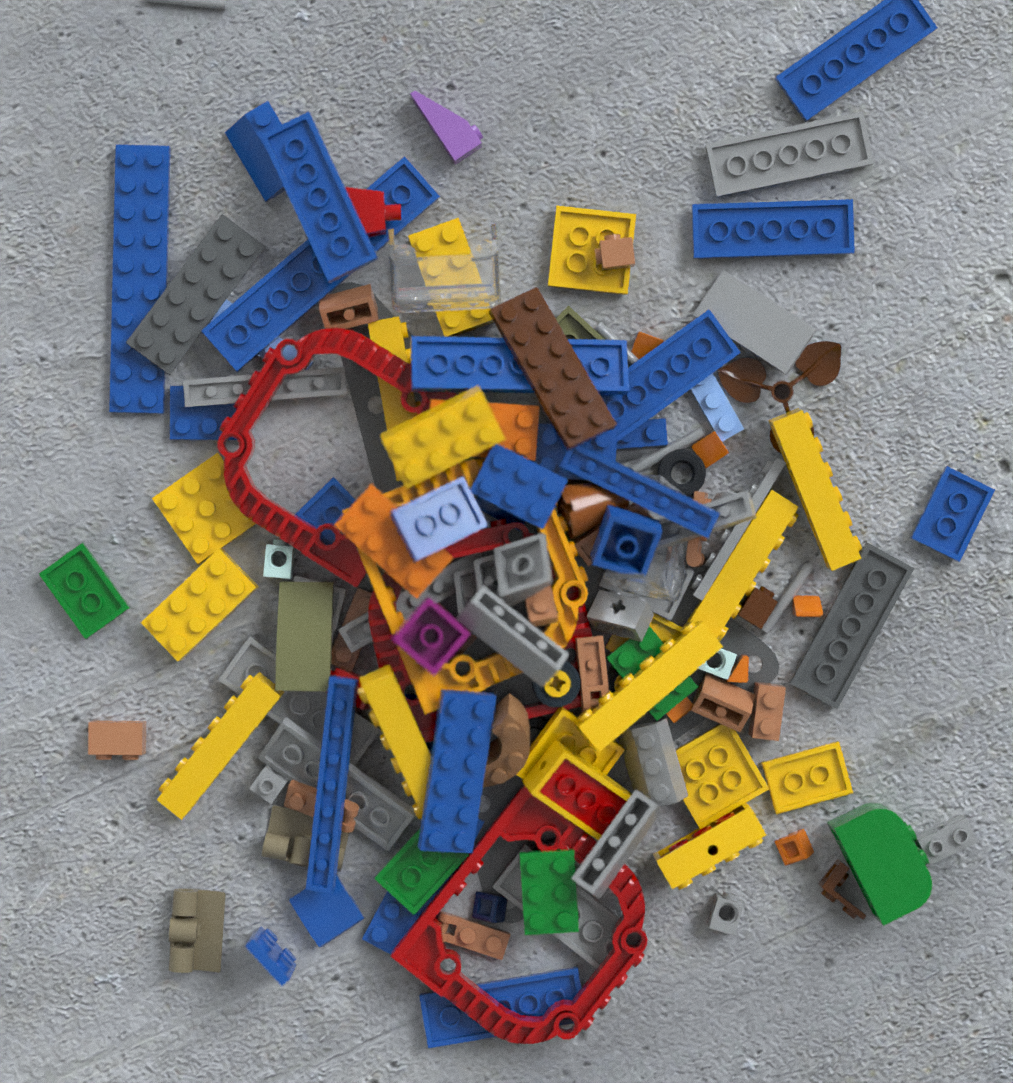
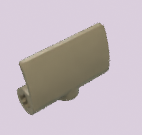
M272 806L262 856L288 861L290 864L308 868L314 817L290 808ZM341 831L338 872H341L349 836V833Z
M187 888L174 889L172 918H170L169 971L189 973L193 970L220 973L225 892Z

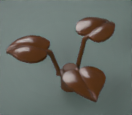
M820 341L807 345L795 362L796 367L804 373L790 383L778 381L773 386L763 384L766 379V370L758 360L753 358L738 359L721 367L718 370V375L724 389L737 401L743 403L755 402L760 397L761 389L771 391L772 397L777 402L783 403L787 413L790 411L788 402L794 396L793 386L804 378L808 377V380L817 386L828 385L836 379L841 367L842 347L839 343L831 341ZM811 427L810 430L814 437V427ZM771 429L769 435L771 444L781 454Z

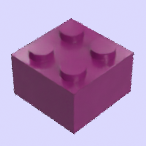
M425 597L390 639L427 672L435 676L471 633L430 597Z

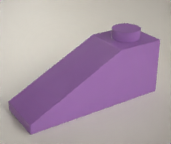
M417 91L410 93L411 99L455 165L482 148L480 140L483 136L475 124L470 126L464 118Z

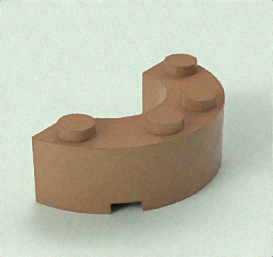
M510 693L494 709L492 732L498 738L489 743L483 787L502 784L515 776L523 768L529 756L530 724L528 714L520 701Z

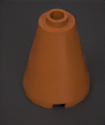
M595 483L565 485L557 501L558 506L556 508L558 513H562L568 528L566 533L572 539L602 523L608 505L625 509L629 506V500Z

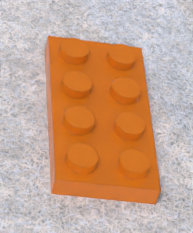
M430 399L429 409L447 400ZM487 402L505 437V440L497 444L528 460H536L539 406ZM489 447V448H487V449H485V450H483V451H481V452H479V453H477V454H475V455H473V456H471V457H485V458H486L487 455H488V453H489V451H490V449H491V447Z
M370 484L334 526L417 599L449 564L453 557L446 550L441 549L414 562L389 514L398 507Z

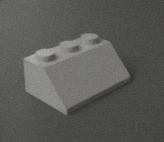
M667 718L631 726L618 736L620 745L625 749L623 756L633 791L638 790L659 807L678 803L688 796Z

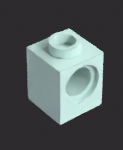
M273 539V545L266 544L263 576L292 579L295 548L289 546L283 540ZM277 551L284 552L287 557L286 563L281 567L273 563V555Z
M720 649L716 652L721 658L718 666L709 667L706 661L698 668L728 680L737 654Z

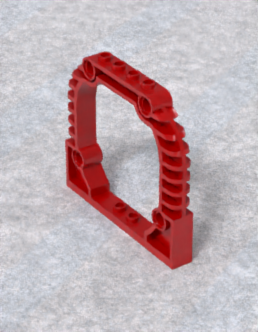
M326 328L309 333L298 341L284 339L278 343L275 349L270 347L262 360L266 364L261 372L256 370L248 382L251 388L246 395L242 393L235 402L234 408L237 409L232 418L227 416L219 429L222 431V434L217 444L219 452L225 457L223 465L225 485L231 500L239 511L254 523L302 552L303 555L357 588L367 571L356 544L345 534H342L333 523H326L317 528L269 499L255 486L247 469V464L255 451V438L252 430L287 374H298L304 371L316 355L338 354L353 360L401 391V404L403 408L411 413H418V415L429 410L430 399L449 400L458 394L455 392H419L422 396L421 404L418 407H411L407 402V397L411 392L417 391H412L411 365L358 332L343 328ZM288 345H293L297 350V355L293 360H286L283 356V350ZM230 437H235L239 441V448L233 453L226 448V442ZM325 529L334 532L335 541L333 544H326L322 541L321 534Z
M500 519L490 522L491 527L481 529L443 549L453 558L493 550L494 548L512 543L509 541L508 534L513 528H518L521 531V540L537 534L529 533L528 528L524 524L518 522L507 523L506 519ZM550 563L551 575H552V582H553L554 579L556 578V576H555V573H554L553 568H552L551 563ZM385 571L381 577L385 587L391 586L396 601L392 602V605L396 612V603L403 586ZM570 586L566 590V597L570 601L578 598L579 589L576 586ZM373 589L368 607V621L378 667L380 669L390 664L425 743L433 741L438 710L425 714L418 697L409 699L405 696V688L413 684L396 643L390 639L392 636L391 630ZM585 602L578 607V619L574 632L567 645L563 648L564 650L572 648L575 654V638L592 636ZM575 656V659L570 663L578 672L577 656ZM580 689L577 697L571 703L563 706V708L568 710L581 707ZM599 691L590 692L591 699L599 698ZM542 702L524 706L528 719L555 713L559 708L550 707Z
M523 784L475 845L473 853H469V856L460 864L393 949L390 957L441 997L447 998L494 1036L511 1043L527 1045L545 1042L553 1039L555 1036L569 1040L577 1036L582 1029L586 1031L595 1019L593 1015L597 1009L603 1010L611 1000L609 994L615 987L619 989L627 980V971L631 966L637 967L645 956L642 952L647 946L648 939L645 930L642 928L645 919L644 894L637 877L624 864L608 886L617 896L622 910V916L612 929L611 940L614 948L573 1000L563 999L555 1002L543 1016L520 1015L504 1007L461 972V957L456 951L446 949L442 935V923L435 917L453 894L458 896L467 885L464 880L470 873L475 875L484 863L481 860L499 836L508 842L535 840L537 847L542 851L557 850L558 848L561 850L574 849L575 860L580 864L584 862L598 842L580 827L532 795ZM545 831L554 832L556 835L555 841L551 844L543 843L541 841L542 833ZM630 933H638L641 938L637 944L630 945L626 942V938ZM444 959H451L455 962L456 966L454 969L446 971L441 967L440 963ZM563 1018H570L574 1021L570 1029H563L559 1026Z

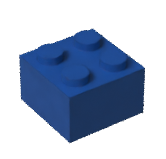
M608 505L590 553L592 564L645 580L663 531L660 520Z

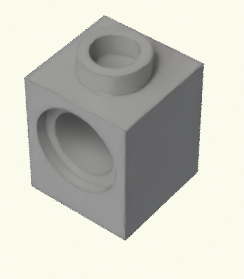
M266 765L249 789L272 804L289 780Z
M723 891V895L715 894L707 921L710 929L735 936L744 906L742 901L738 900V895ZM725 905L733 908V913L728 918L719 916V910Z

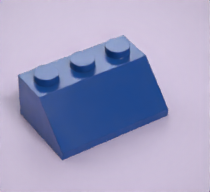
M269 101L244 114L225 132L265 202L286 191L260 135L282 125Z

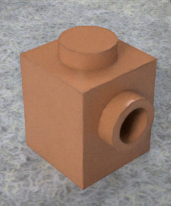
M620 234L604 236V240L599 242V248H595L596 265L601 264L602 271L634 267L635 256L632 237L620 238Z

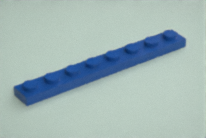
M339 676L329 677L306 890L327 894L335 892L358 679Z

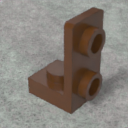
M837 858L818 883L823 888L821 894L832 903L836 899L845 905L842 910L853 919L859 916L864 920L867 915L834 890L836 886L840 887L849 876L847 871L850 869Z

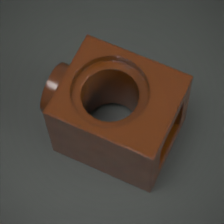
M763 586L760 589L754 587L751 594L742 603L738 616L755 627L762 629L778 601L773 599L775 594Z

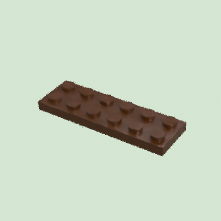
M537 287L489 310V315L568 451L616 427L615 420Z

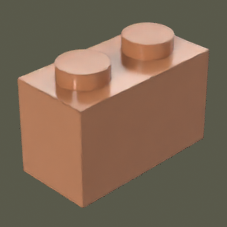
M371 284L330 294L319 301V311L325 329H348L379 320L378 307Z
M706 673L695 693L691 711L741 732L751 715L755 694Z
M755 682L753 693L755 698L750 716L749 736L757 739L779 741L786 687L777 684Z
M93 720L88 722V755H96L98 760L112 759V755H122L123 760H138L139 755L146 753V721Z

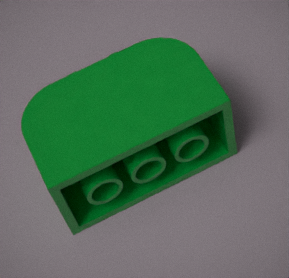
M866 803L827 822L875 919L883 926L920 908L926 903L932 891V878L926 867L929 864V860L923 849H919L915 845L914 840L917 839L913 828L911 825H907L899 815L881 804Z

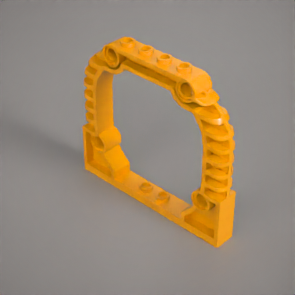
M473 459L455 464L407 489L404 485L383 493V495L399 508L461 477H464L470 489L485 459ZM349 508L342 510V513L344 514ZM554 508L544 528L541 529L536 526L538 534L544 533L546 535L549 561L556 576L551 584V590L558 616V623L547 624L541 632L563 649L574 632L578 619V607L584 604L587 599L588 592L584 582L588 581V577L583 566L578 567L574 558L578 556L573 541L568 542L564 533L568 531L563 516H557ZM356 545L393 635L405 621L401 611L396 613L392 602L396 601L391 586L385 587L375 561ZM570 586H576L579 589V596L573 601L568 600L566 597V590ZM397 645L425 714L438 709L441 689L480 692L489 686L523 673L500 653L496 652L475 661L466 654H456L433 676ZM460 661H467L469 664V671L465 675H458L455 672V666Z

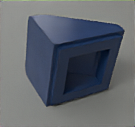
M476 891L472 918L491 923L504 922L508 899L501 894Z

